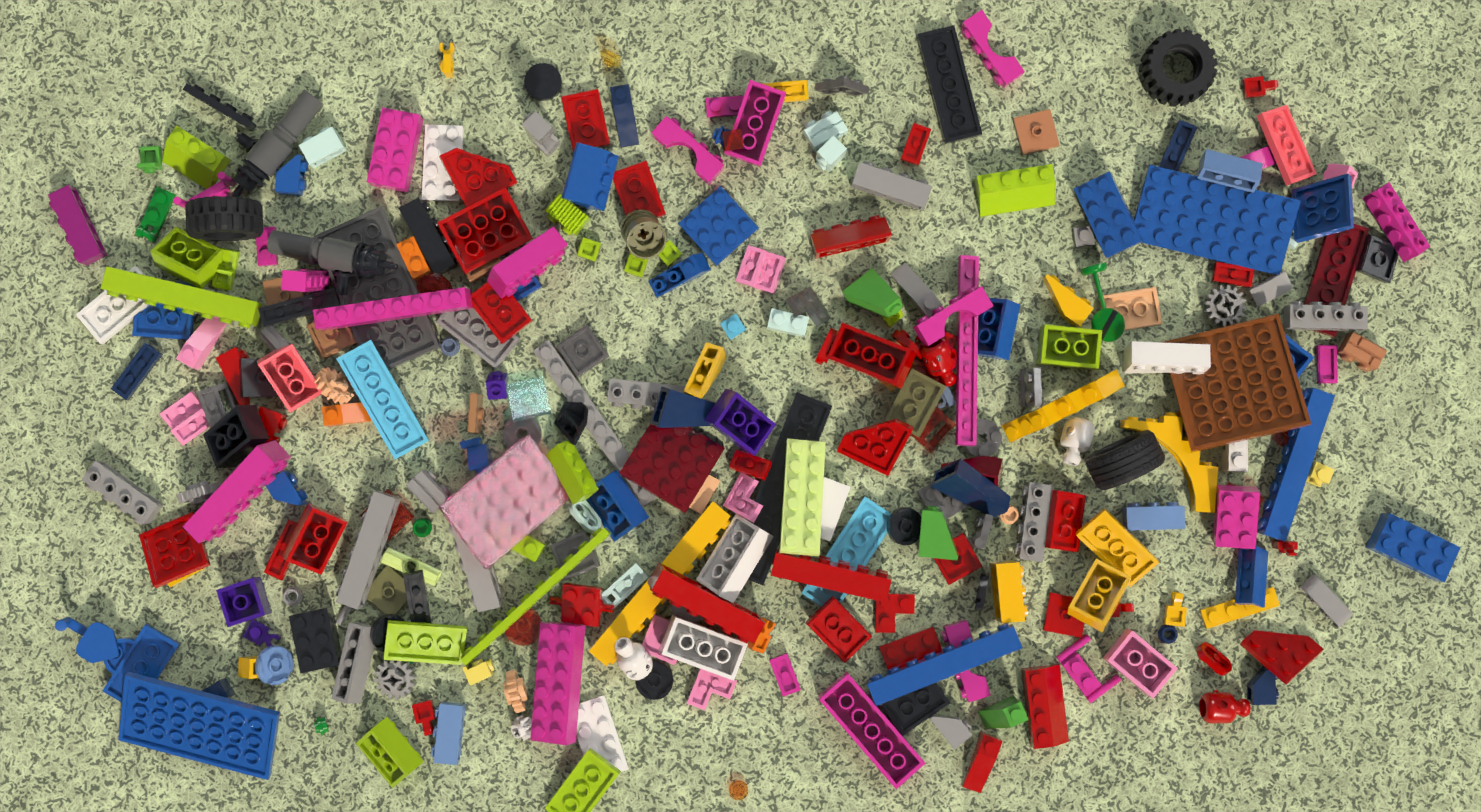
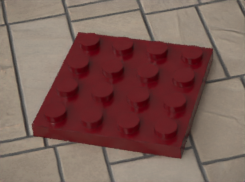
M650 424L619 474L685 514L725 448L691 427L660 428Z

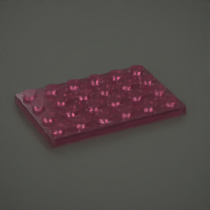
M528 434L438 508L483 568L488 569L570 498L557 477L554 467L531 435Z

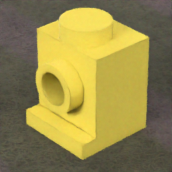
M1312 462L1306 482L1317 487H1321V484H1329L1335 469L1318 462Z
M482 659L471 663L472 667L469 664L462 667L470 685L494 674L493 670H495L491 659L484 662Z

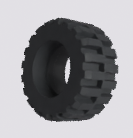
M1175 29L1173 32L1167 31L1162 36L1156 38L1145 50L1140 60L1142 64L1139 66V72H1142V75L1139 78L1141 83L1145 82L1146 84L1143 87L1145 92L1151 91L1152 95L1150 97L1153 100L1159 98L1161 99L1160 104L1165 105L1168 102L1171 107H1176L1178 104L1184 106L1189 102L1192 103L1212 86L1213 78L1217 75V69L1214 67L1218 65V60L1213 57L1216 54L1214 48H1209L1210 42L1207 39L1203 41L1201 34L1196 33L1193 35L1192 30L1188 29L1184 32L1181 29ZM1172 52L1180 53L1191 61L1194 75L1190 82L1177 83L1165 74L1163 58L1166 54Z
M215 196L192 199L185 205L186 233L191 238L206 241H239L259 238L264 232L263 206L257 200L243 197Z

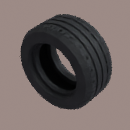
M1145 430L1120 439L1092 453L1086 458L1085 465L1093 481H1095L1096 487L1100 490H1108L1135 480L1158 468L1164 463L1165 455L1155 434L1150 430Z

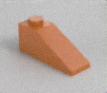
M362 402L322 407L324 426L327 427L372 421Z

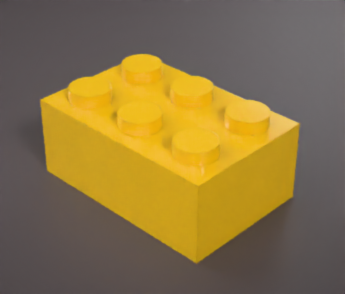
M1095 559L1068 607L1067 614L1103 633L1130 584L1131 576Z
M1016 561L990 563L995 620L1000 623L1025 621L1028 611L1026 604L1024 605L1023 597L1026 596L1025 586L1021 583V577H1024L1023 566Z

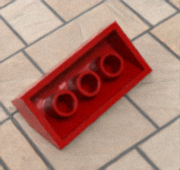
M879 215L869 217L868 221L861 222V220L851 221L850 225L847 226L837 224L832 226V229L824 231V228L816 229L813 231V234H810V241L814 258L817 259L889 242L892 233L886 218H880Z
M1060 664L1021 668L1026 713L1029 719L1027 722L1030 746L1034 749L1055 747L1069 742Z

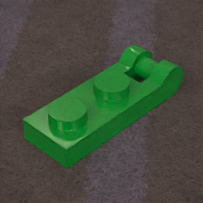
M156 187L142 222L136 229V236L148 238V241L152 243L156 242L176 194ZM149 225L153 226L152 231L147 230Z

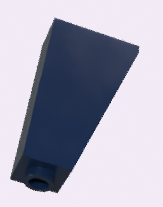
M661 387L650 424L660 428L711 426L704 419L715 405V402Z
M961 458L934 473L931 483L933 489L972 508L992 515L993 518L1005 514L1009 509L1011 496Z

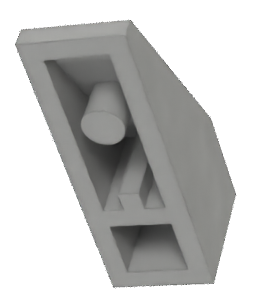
M906 263L890 274L922 316L926 315L928 318L933 314L932 311L942 305L930 288Z

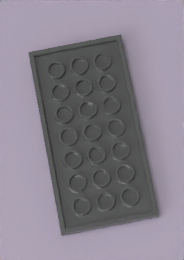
M380 206L315 235L320 236L322 239L333 237L372 245L377 250L386 253L387 261L398 264V269L396 270L385 268L381 276L363 277L356 276L354 273L353 277L349 278L348 294L338 295L341 305L420 294L415 280L412 279L396 244L399 241L384 206ZM328 270L336 290L337 276L334 275L333 270ZM429 315L351 326L357 345L360 346L372 340L389 370L441 348Z

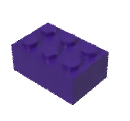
M729 389L724 390L704 419V421L744 452L754 456L776 426V423L741 395Z

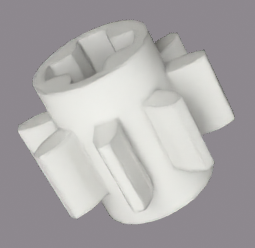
M523 715L516 717L512 721L511 732L515 738L519 739L522 737L523 741L531 737L532 718H524Z

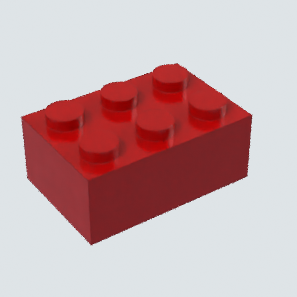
M307 503L282 553V557L287 562L322 575L348 522L341 516Z

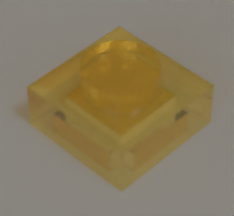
M603 48L600 54L603 63L611 68L613 66L619 67L622 62L621 56Z

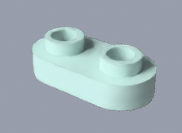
M586 500L574 505L572 502L569 504L571 515L584 531L594 533L601 527L600 517Z

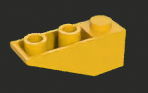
M1046 274L1042 279L1060 316L1075 328L1080 327L1094 309L1090 306L1091 303L1084 297L1079 298L1075 295L1076 292L1071 287H1064L1060 284V280L1056 276Z

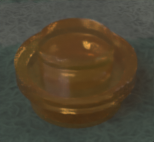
M736 780L731 783L729 794L735 800H742L748 794V786L744 781Z

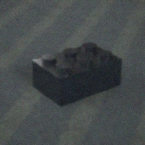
M256 405L235 406L203 434L216 468L236 467L257 445L264 444L270 439Z
M333 606L290 615L289 620L300 674L339 665L342 651Z

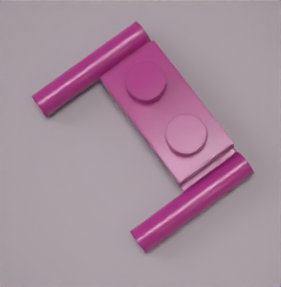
M219 172L217 177L222 181L188 199V201L204 197H226L227 193L231 191L229 186L234 187L237 185V182L224 172ZM175 197L173 199L174 204L185 209L188 201Z
M1085 634L1057 655L1056 658L1091 704L1119 683L1121 679L1116 674L1103 685L1100 684L1076 652L1091 640Z

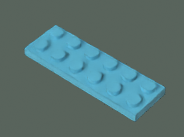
M372 340L336 358L394 459L429 441Z
M864 496L825 556L831 558L832 562L838 563V560L850 562V566L857 567L858 564L866 566L887 534V522L891 513ZM806 584L801 592L820 606L832 596L841 603L847 595L846 593Z

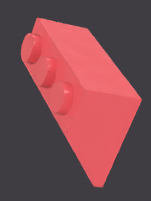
M292 343L276 349L257 360L258 366L290 413L321 395L322 390L316 388L318 384L314 383V376Z

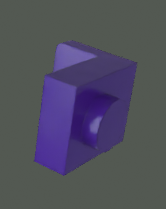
M495 371L488 374L486 388L489 400L507 398L508 373Z

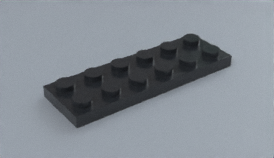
M952 25L917 34L944 144L981 136L982 130L955 26Z

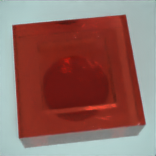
M741 129L722 132L725 152L744 149Z

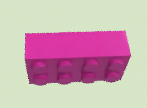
M753 80L749 81L724 152L725 155L761 168L786 97V92Z
M382 107L366 181L368 184L374 187L409 193L424 121L419 114Z
M553 226L492 267L487 281L500 298L506 295L510 297L517 291L516 288L521 285L523 287L528 285L532 281V277L535 275L541 276L547 271V267L560 263L562 261L561 257L566 253L565 249L568 244Z

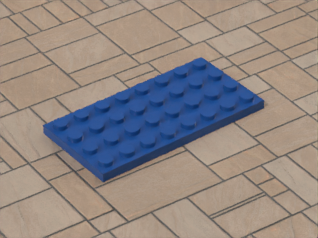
M1148 165L1134 221L1144 242L1142 243L1278 275L1281 273L1301 200L1255 190L1252 193L1197 179L1195 175Z
M128 672L124 679L118 740L268 780L272 772L280 712Z

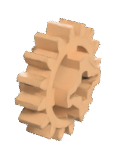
M329 367L326 369L322 368L314 377L316 378L314 383L318 384L316 388L321 389V394L327 397L328 400L330 398L333 399L334 403L338 401L340 404H347L355 395V390L351 387V383L347 381L348 378L344 374L342 375V372L337 373L334 368L333 370Z
M516 669L507 671V681L503 682L508 705L512 704L515 713L525 711L526 705L524 701L528 700L523 677L519 678Z

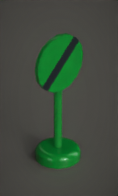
M1104 262L1082 268L1080 273L1083 276L1093 274L1102 308L1093 316L1091 322L1092 329L1102 330V341L1113 342L1123 335L1125 320L1117 310L1106 307L1098 277V272L1107 269V263Z

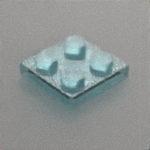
M543 377L507 384V395L513 422L551 414Z

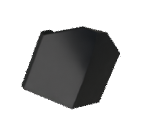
M564 402L554 421V424L572 445L577 444L587 425L588 407L582 402Z

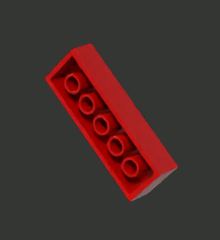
M777 549L770 576L887 603L892 581L888 571L876 569L875 572L869 570L868 566L860 564L854 567L850 566V562L838 560V563L832 562L831 558L821 555L819 558L808 555L779 553L780 549Z
M660 562L656 565L647 582L652 594L660 599L666 597L670 600V604L678 608L683 606L687 609L686 612L695 617L700 615L706 623L712 626L716 623L721 627L722 631L729 635L733 632L744 643H748V641L755 643L765 625L764 620L758 614L735 602L732 603L718 596L707 587Z

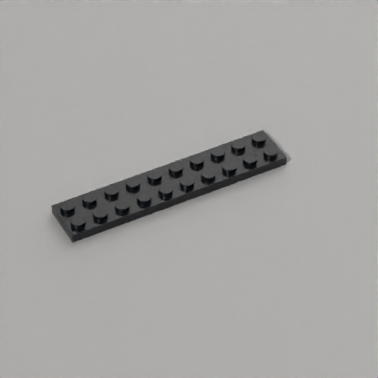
M796 392L770 459L772 462L771 468L765 481L762 480L755 498V502L763 507L753 524L774 536L748 580L760 585H764L780 543L787 438L819 441L832 405Z

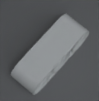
M1311 575L1299 587V590H1303L1307 594L1306 597L1320 608L1319 611L1327 619L1329 618L1333 622L1332 625L1339 629L1353 616L1346 605L1318 576Z

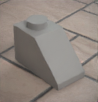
M935 714L929 718L954 750L972 736V733L969 731L972 727L965 719L961 721L958 717Z

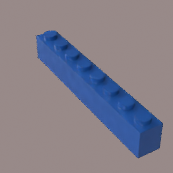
M1305 388L1302 392L1311 425L1289 430L1287 445L1283 447L1281 462L1276 467L1275 480L1269 488V498L1263 506V516L1258 521L1257 533L1286 542L1335 397L1333 394L1316 388Z
M1001 624L997 626L998 630L990 632V630L983 631L978 634V638L973 640L971 637L960 641V645L955 647L953 644L942 648L943 651L940 653H928L924 655L925 659L920 661L913 659L906 662V666L902 668L895 666L888 669L887 674L881 676L878 673L869 677L870 680L867 681V685L875 705L878 706L1022 649L1023 647L1013 624Z

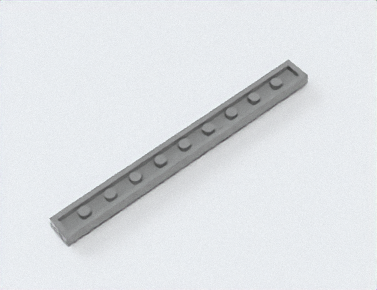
M547 340L533 350V352L568 402H582L588 407L586 427L619 473L628 460L629 453L551 342ZM621 476L642 507L657 498L655 495Z

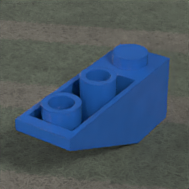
M703 253L693 254L648 282L656 298L704 275L711 269Z

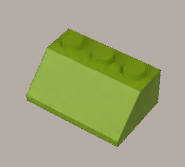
M177 125L166 140L162 162L205 189L217 183L219 180L217 177L218 173L224 172L231 159Z
M175 226L150 252L155 266L203 289L214 278L223 250L202 239L191 238L186 231Z
M388 717L374 726L356 743L392 788L424 762L420 754L412 748L408 739L398 731L395 723L389 720Z

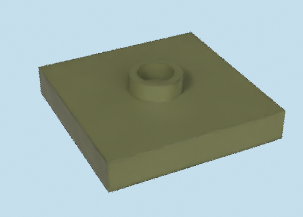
M386 565L372 582L367 599L385 614L397 615L407 602L403 576L392 567Z

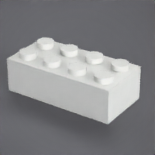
M672 614L659 652L667 657L734 681L748 644L738 638Z

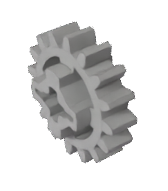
M1220 285L1217 287V290L1214 288L1210 290L1211 294L1205 296L1208 301L1204 302L1203 305L1207 306L1208 309H1205L1204 313L1209 312L1210 315L1207 319L1213 318L1214 325L1220 322V327L1225 326L1226 323L1230 326L1233 325V322H1240L1238 317L1245 316L1242 310L1247 309L1246 306H1243V303L1247 300L1241 299L1243 292L1236 293L1237 287L1230 290V285H1226L1224 288ZM1222 304H1228V307L1223 308Z
M202 481L186 486L185 492L177 494L179 504L190 502V505H197L206 502L220 487L219 482L208 484L207 481Z
M384 660V663L379 664V669L374 673L378 676L374 679V682H379L376 688H382L381 694L387 693L388 699L395 696L396 700L401 696L405 698L408 693L410 694L414 690L413 687L417 684L413 680L417 677V674L412 673L415 667L410 668L409 661L404 663L403 661ZM407 682L405 688L402 689L403 683Z

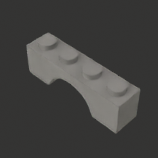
M536 111L533 114L529 113L523 119L524 123L522 126L531 142L549 157L561 145L560 141L553 134L555 132L553 127Z

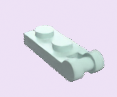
M635 563L602 593L603 604L614 605V608H616L649 576ZM610 594L616 598L614 602H611L608 598Z

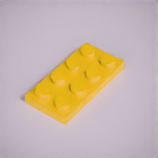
M1105 508L1076 532V536L1104 563L1131 576L1129 587L1134 585L1159 563V560Z

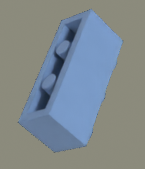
M1206 149L1199 161L1197 179L1254 193L1261 182L1263 163Z
M1159 502L1147 503V507H1140V503H1128V507H1122L1123 526L1128 531L1186 529L1185 506H1178V502H1166V506H1159Z
M442 702L437 706L435 718H438V724L434 727L433 731L436 743L432 746L431 757H434L433 763L457 765L460 762L466 704Z

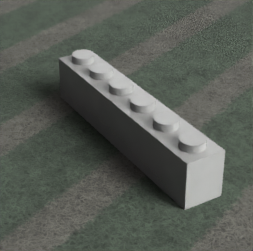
M374 491L369 496L368 510L363 514L361 530L355 536V541H357L355 548L351 550L349 565L343 571V583L336 592V596H338L337 603L357 610L364 608L401 498L382 491Z
M469 493L449 498L445 503L444 513L446 517H449L451 523L449 524L450 533L455 536V549L457 553H460L462 559L460 561L461 568L467 575L466 585L472 592V604L474 607L476 606L478 612L500 608L503 603V597L472 495Z

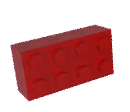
M842 322L827 358L837 364L902 389L916 353L909 348Z

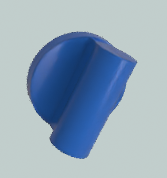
M721 126L720 129L716 128L712 137L715 139V144L720 143L723 147H727L732 130H726L724 126Z

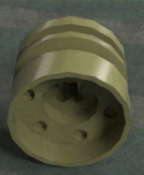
M644 209L635 210L623 219L620 226L621 235L629 251L635 257L650 259L660 254L666 244V233L652 212Z

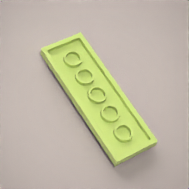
M787 438L779 553L808 556L820 555L826 442Z

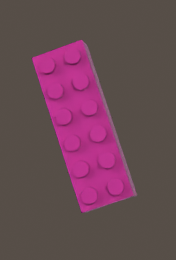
M276 440L257 445L185 523L183 528L198 543L206 540L209 542L215 537H221L227 531L225 528L237 521L239 518L237 515L250 507V501L262 494V488L275 480L276 477L274 475L288 466L287 461L291 456Z
M560 622L540 623L531 741L560 745L576 743L585 625Z
M847 671L818 696L820 702L895 789L900 787L926 764Z

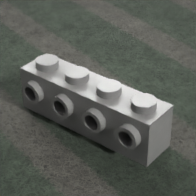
M867 161L859 162L851 185L852 188L921 211L925 209L932 186L928 185L929 183L925 180L918 179V181L910 179V176L900 173L897 175L892 173V170L882 167L879 169L874 167L873 163Z
M1292 301L1290 305L1283 307V329L1363 331L1368 329V306H1360L1358 302L1348 303V306H1343L1341 302H1330L1329 305H1322V302H1310V305H1303L1302 301Z
M610 378L607 402H611V406L623 407V404H630V408L642 409V406H648L650 410L654 411L661 387L684 393L683 391L686 386Z
M95 460L82 478L87 483L86 486L89 489L103 494L101 497L104 500L117 504L118 510L125 514H131L133 516L132 519L138 524H151L164 506V504L103 461Z
M1027 482L1026 486L1024 485L1022 488V497L1025 498L1024 505L1021 504L1019 509V516H1022L1021 524L1017 526L1019 543H1015L1014 554H1017L1018 559L1043 562L1053 485Z
M349 622L331 699L346 704L361 703L374 649L370 639L371 624Z

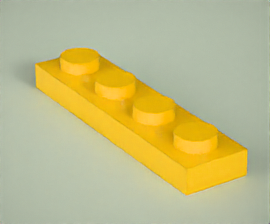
M1274 587L1266 589L1264 608L1255 605H1238L1235 603V599L1199 611L1204 626L1208 629L1280 606Z

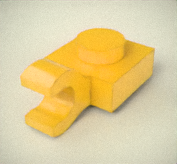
M440 43L439 49L443 54V60L440 61L441 72H443L446 78H454L453 54L455 46L453 43H450V49L444 50V44Z
M1172 591V605H1166L1163 624L1185 627L1187 607L1181 606L1183 593Z

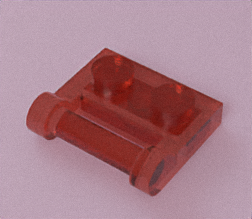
M936 407L920 438L913 434L910 436L932 454L935 450L934 447L950 429L953 430L956 424ZM942 420L945 423L944 426L928 443L925 438Z

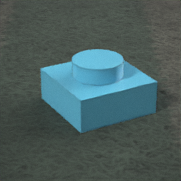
M737 314L720 323L730 340L746 331Z

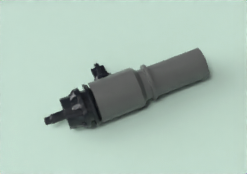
M303 90L279 121L273 123L274 128L266 130L259 139H252L243 132L241 135L238 134L236 136L238 137L236 141L246 148L247 154L245 158L247 160H241L244 164L243 166L240 164L237 166V173L232 178L239 184L233 191L232 197H240L245 189L254 194L257 189L266 185L263 182L265 179L270 181L269 176L272 177L293 151L292 144L298 142L297 138L323 107V103L308 91Z
M273 230L268 238L267 248L270 254L299 259L300 262L311 265L319 264L323 269L333 270L334 275L337 276L336 293L338 295L348 294L349 278L353 277L354 273L356 276L363 277L381 276L385 268L398 269V264L387 261L384 251H379L374 246L333 237L322 239L320 236H315L312 238Z

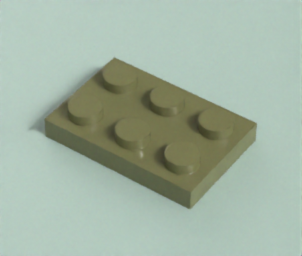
M911 369L885 420L898 419L913 426L911 434L920 438L947 386Z

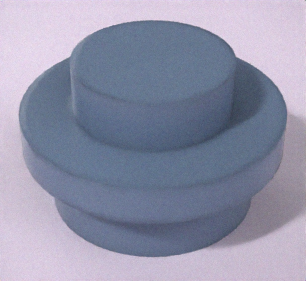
M447 337L441 343V351L447 356H455L460 350V343L453 337Z

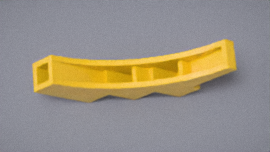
M1117 369L1050 403L1003 424L1002 428L1011 443L1108 397L1125 387Z
M1165 412V415L1159 416V423L1157 422L1158 419L1146 418V421H1138V417L1127 416L1126 420H1121L1120 428L1137 432L1152 431L1158 442L1173 455L1187 480L1191 511L1215 513L1218 467L1212 466V462H1200L1199 465L1200 451L1191 453L1188 438L1183 437L1182 440V417H1177V413Z

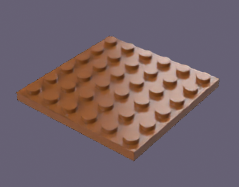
M1279 314L1162 342L1210 344L1211 367L1204 374H1192V372L1170 373L1191 453L1311 425Z

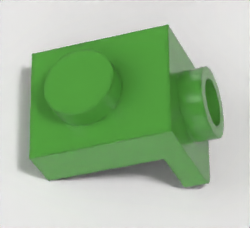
M160 146L140 147V163H137V168L141 169L143 173L148 174L156 173L155 170H162V148Z

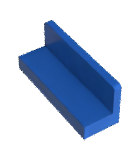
M1256 546V549L1239 548L1235 593L1236 604L1255 605L1260 608L1265 607L1268 565L1267 550Z

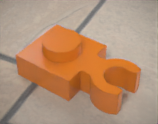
M762 618L765 622L762 631L755 643L749 641L747 647L764 654L772 637L769 633L774 629L775 623Z

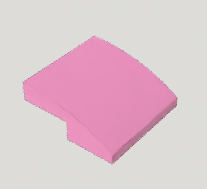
M748 245L736 282L775 294L786 258Z
M193 391L160 413V416L170 426L171 432L182 445H185L209 428L201 402Z

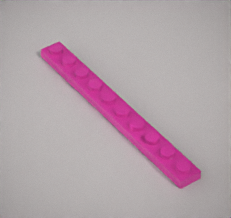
M958 256L959 298L966 295L964 291L972 286H975V288L979 287V256ZM957 311L955 445L976 446L978 316L971 317Z

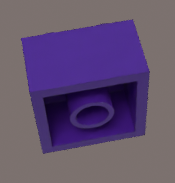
M254 577L216 590L227 627L272 613L261 577Z

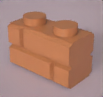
M1354 331L1346 334L1337 350L1342 360L1358 364L1357 368L1364 372L1378 369L1381 360L1387 352L1386 349Z

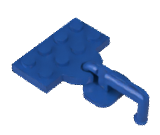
M65 617L55 623V629L58 631H64L68 627L82 636L76 647V652L81 658L90 663L104 661L107 670L113 675L102 691L120 702L123 699L124 679L128 672L158 679L181 644L149 624L144 625L136 639L126 637L116 640L114 630L101 622H95L86 627L71 617Z

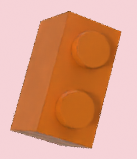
M414 236L396 244L413 280L419 281L434 274Z

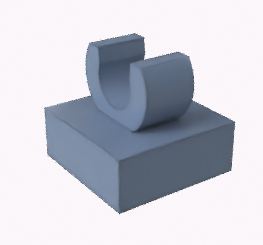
M946 387L941 397L942 404L937 406L938 409L943 408L945 405L948 408L956 404L949 387Z

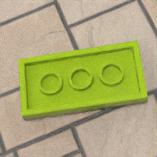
M388 620L384 660L462 665L461 659L464 657L467 626Z
M589 748L545 809L548 812H591L621 771L593 749Z

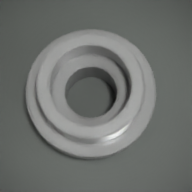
M289 587L283 593V600L289 606H296L302 601V591L297 587ZM291 593L296 594L295 600L290 598Z

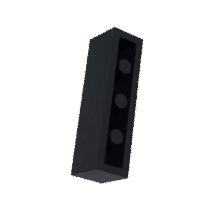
M418 197L398 208L437 277L458 267L453 251H450L447 247L448 242L445 236L441 235L438 230L437 219L435 217L431 218L429 214L431 208L426 200L422 201Z

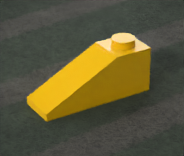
M705 343L683 391L685 394L700 399L703 398L720 374L725 363L726 354L723 347Z

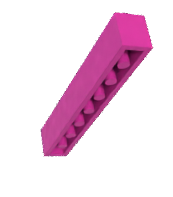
M462 287L313 310L315 329L325 331L472 309L473 306L470 289Z

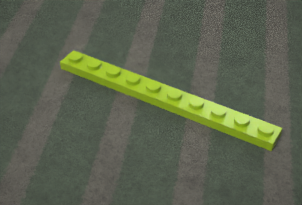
M607 527L603 529L598 528L592 534L594 538L589 542L584 541L577 548L579 551L574 556L570 554L563 560L565 564L560 569L556 567L549 573L550 578L546 582L542 580L534 587L536 591L533 594H526L520 600L521 605L517 608L515 606L506 613L507 617L503 621L499 619L492 625L493 630L489 634L485 632L477 639L479 643L475 647L471 645L463 652L465 656L461 661L464 665L470 664L611 535L612 532Z

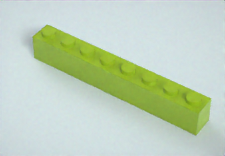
M107 266L100 288L107 291L106 295L118 298L120 294L126 296V300L134 302L141 299L145 300L144 304L155 307L158 303L162 304L164 309L175 311V308L182 309V313L194 315V312L200 313L202 318L212 320L213 317L220 318V322L231 324L234 321L239 323L238 326L250 329V326L257 327L260 318L258 308L263 306L255 301Z

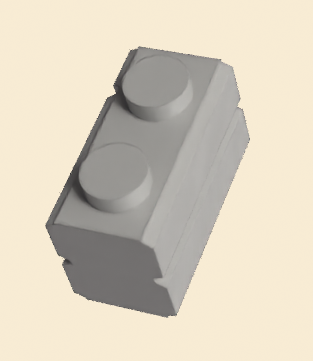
M421 470L406 487L431 513H436L446 503L445 500L450 497L449 493L451 491L444 484L440 485L436 481L437 476L431 470Z

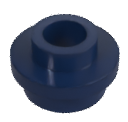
M1163 625L1158 630V638L1163 643L1171 644L1178 637V632L1172 625ZM1169 630L1171 633L1170 637L1166 638L1164 635L1165 631Z

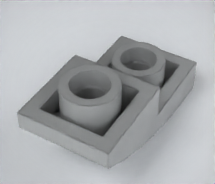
M1284 270L1278 275L1268 277L1267 281L1250 287L1249 290L1258 307L1279 297L1293 287Z

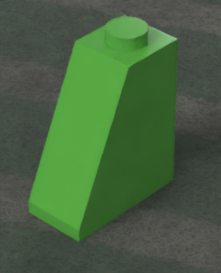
M872 268L842 291L848 303L886 318L897 314L903 307L900 297Z
M927 506V509L923 508L918 556L958 560L959 554L943 510H939L938 506Z
M1014 696L978 710L985 729L1011 728L1029 720L1021 701Z

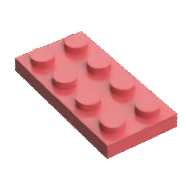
M1285 105L1257 115L1259 124L1286 186L1316 175L1317 173L1288 106Z

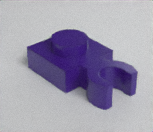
M255 619L251 621L243 636L259 646L266 642L267 647L275 646L271 643L272 638L281 639L278 634H269L271 628Z

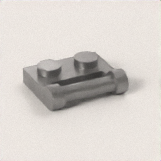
M228 382L197 392L210 428L226 415L219 395L220 391H225L231 410L238 405Z
M980 513L979 517L976 516L973 526L976 528L975 535L969 540L972 547L982 549L986 546L993 520L992 515Z

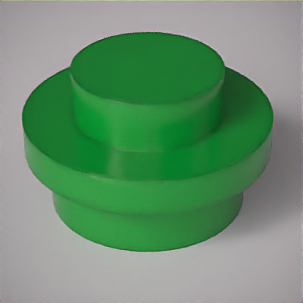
M420 518L413 523L412 529L416 536L426 537L432 531V524L428 519Z
M316 717L317 721L314 722L316 733H321V736H323L324 733L329 732L325 717Z

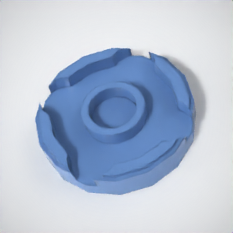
M269 646L263 649L255 662L257 677L269 685H279L285 682L294 668L292 654L281 646Z

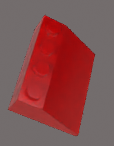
M506 187L437 222L464 274L533 239Z

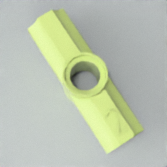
M387 548L381 563L406 573L411 572L408 569V563L412 561L416 565L415 571L423 570L425 582L433 586L436 585L442 570L395 549Z

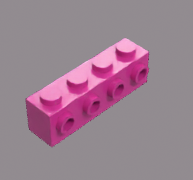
M1390 182L1363 197V200L1403 262L1420 255L1431 247Z

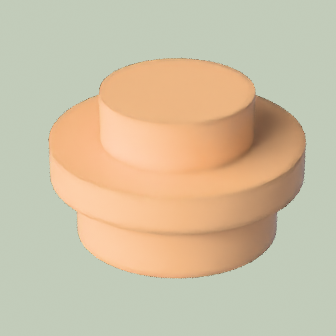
M1009 505V509L1005 514L1000 515L1001 521L1006 524H1013L1019 518L1018 509L1012 505Z

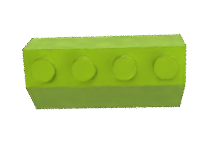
M1053 164L978 175L974 179L980 217L1055 205L1056 182Z

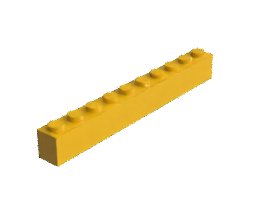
M713 501L662 564L682 575L683 573L688 575L694 567L692 562L696 558L699 560L707 552L704 548L708 543L712 545L719 537L716 533L721 528L723 530L726 529L731 523L729 520L731 516ZM648 580L589 650L605 666L609 663L613 665L617 660V652L615 651L616 641L622 637L630 639L634 633L638 635L645 627L642 624L645 619L648 618L650 620L657 612L654 608L659 603L663 605L667 600L666 597L660 599L652 594L647 583Z

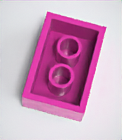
M1217 485L1212 538L1215 547L1256 549L1260 491L1257 487Z

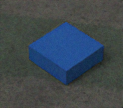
M480 437L460 442L461 449L464 450L483 444Z

